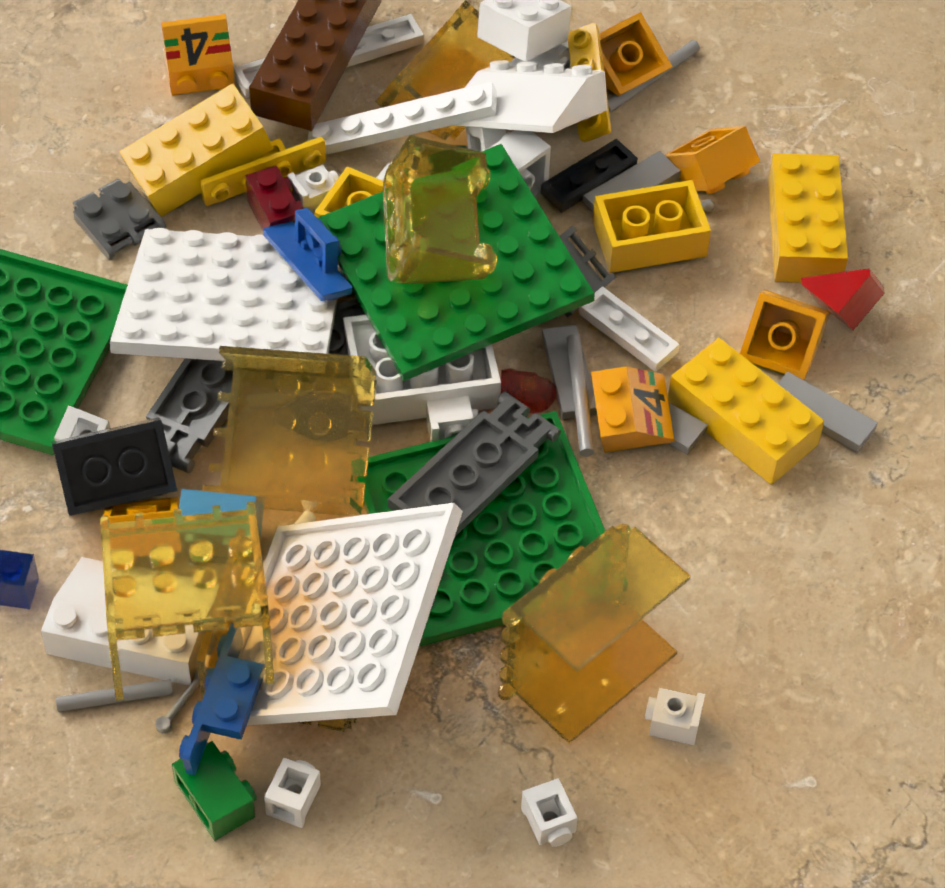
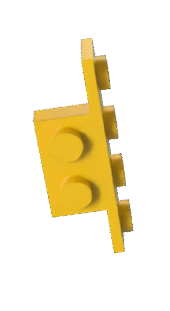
M591 23L570 31L568 35V48L571 69L573 66L590 65L592 70L604 71L599 27L597 24ZM608 99L607 111L577 123L579 139L583 143L611 133Z
M318 137L286 149L280 138L270 141L273 150L259 159L201 180L203 202L206 206L247 192L245 175L277 165L282 176L286 177L292 172L297 174L324 164L326 162V142L323 137Z

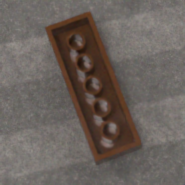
M298 0L249 86L250 105L253 113L261 118L312 131L382 0Z

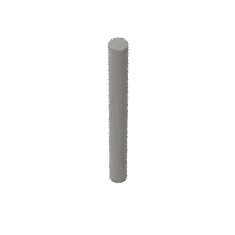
M691 40L667 58L673 66L668 71L621 96L614 94L608 98L609 113L700 50L698 42Z
M571 334L566 339L579 450L581 456L589 457L594 454L581 339L579 335Z

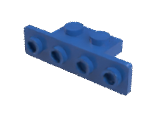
M308 208L295 211V223L287 222L263 229V236L321 301H332L352 294V285L338 271V256L341 255L339 239L335 235L333 236L324 226L322 220L318 219Z
M231 623L227 635L223 634L220 637L217 647V663L215 668H209L205 678L204 687L206 692L202 702L198 701L195 704L193 710L192 724L194 725L190 735H185L182 739L179 758L183 760L187 774H196L210 733L242 740L265 676L264 664L238 659L243 646L240 624Z

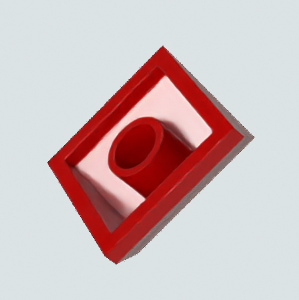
M870 268L801 278L802 286L815 301L826 310L831 311L832 315L853 331L885 294L884 286Z

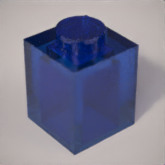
M0 550V605L30 609L39 581L34 554Z

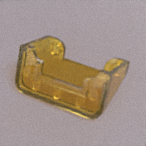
M465 0L412 61L393 79L375 102L381 108L463 89L477 71L490 67V62L507 60L510 63L516 57L477 37L479 11ZM451 125L427 132L443 140H446L449 136L455 140L466 127Z
M408 136L388 166L383 181L386 265L389 281L411 284L484 279L489 273L491 274L494 271L497 262L496 253L493 252L490 244H480L476 199L481 189H485L490 180V169L487 168L486 153L417 136Z

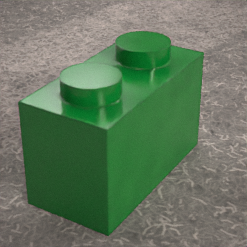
M213 741L206 744L195 775L186 773L182 759L172 763L176 785L214 841L255 818L253 802L257 800L252 786L246 779L243 781L239 780L235 774L237 769L233 759L226 750L220 752Z

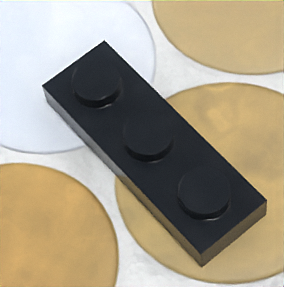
M614 139L542 183L540 193L562 213L582 201L583 195L636 165L638 158L618 139Z

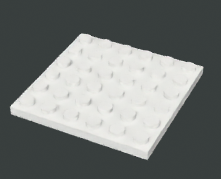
M165 228L145 229L111 336L110 352L114 354L325 368L338 299L321 301L263 235L243 236L230 232L213 234L202 233L197 230L183 232L168 231ZM338 266V271H339V272L342 274V276H343V273H342L340 267Z
M455 503L278 526L240 627L243 636V646L238 659L264 664L266 670L247 726L397 715L463 512Z

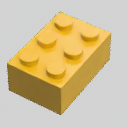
M693 180L595 196L592 222L609 273L707 257L711 229Z

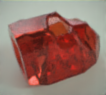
M513 368L501 369V393L506 391L529 407V413L542 412L553 404L556 398V385L551 380L540 377L535 372L517 371Z

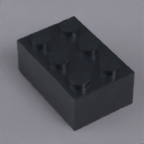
M159 417L52 441L69 516L178 491L162 420Z

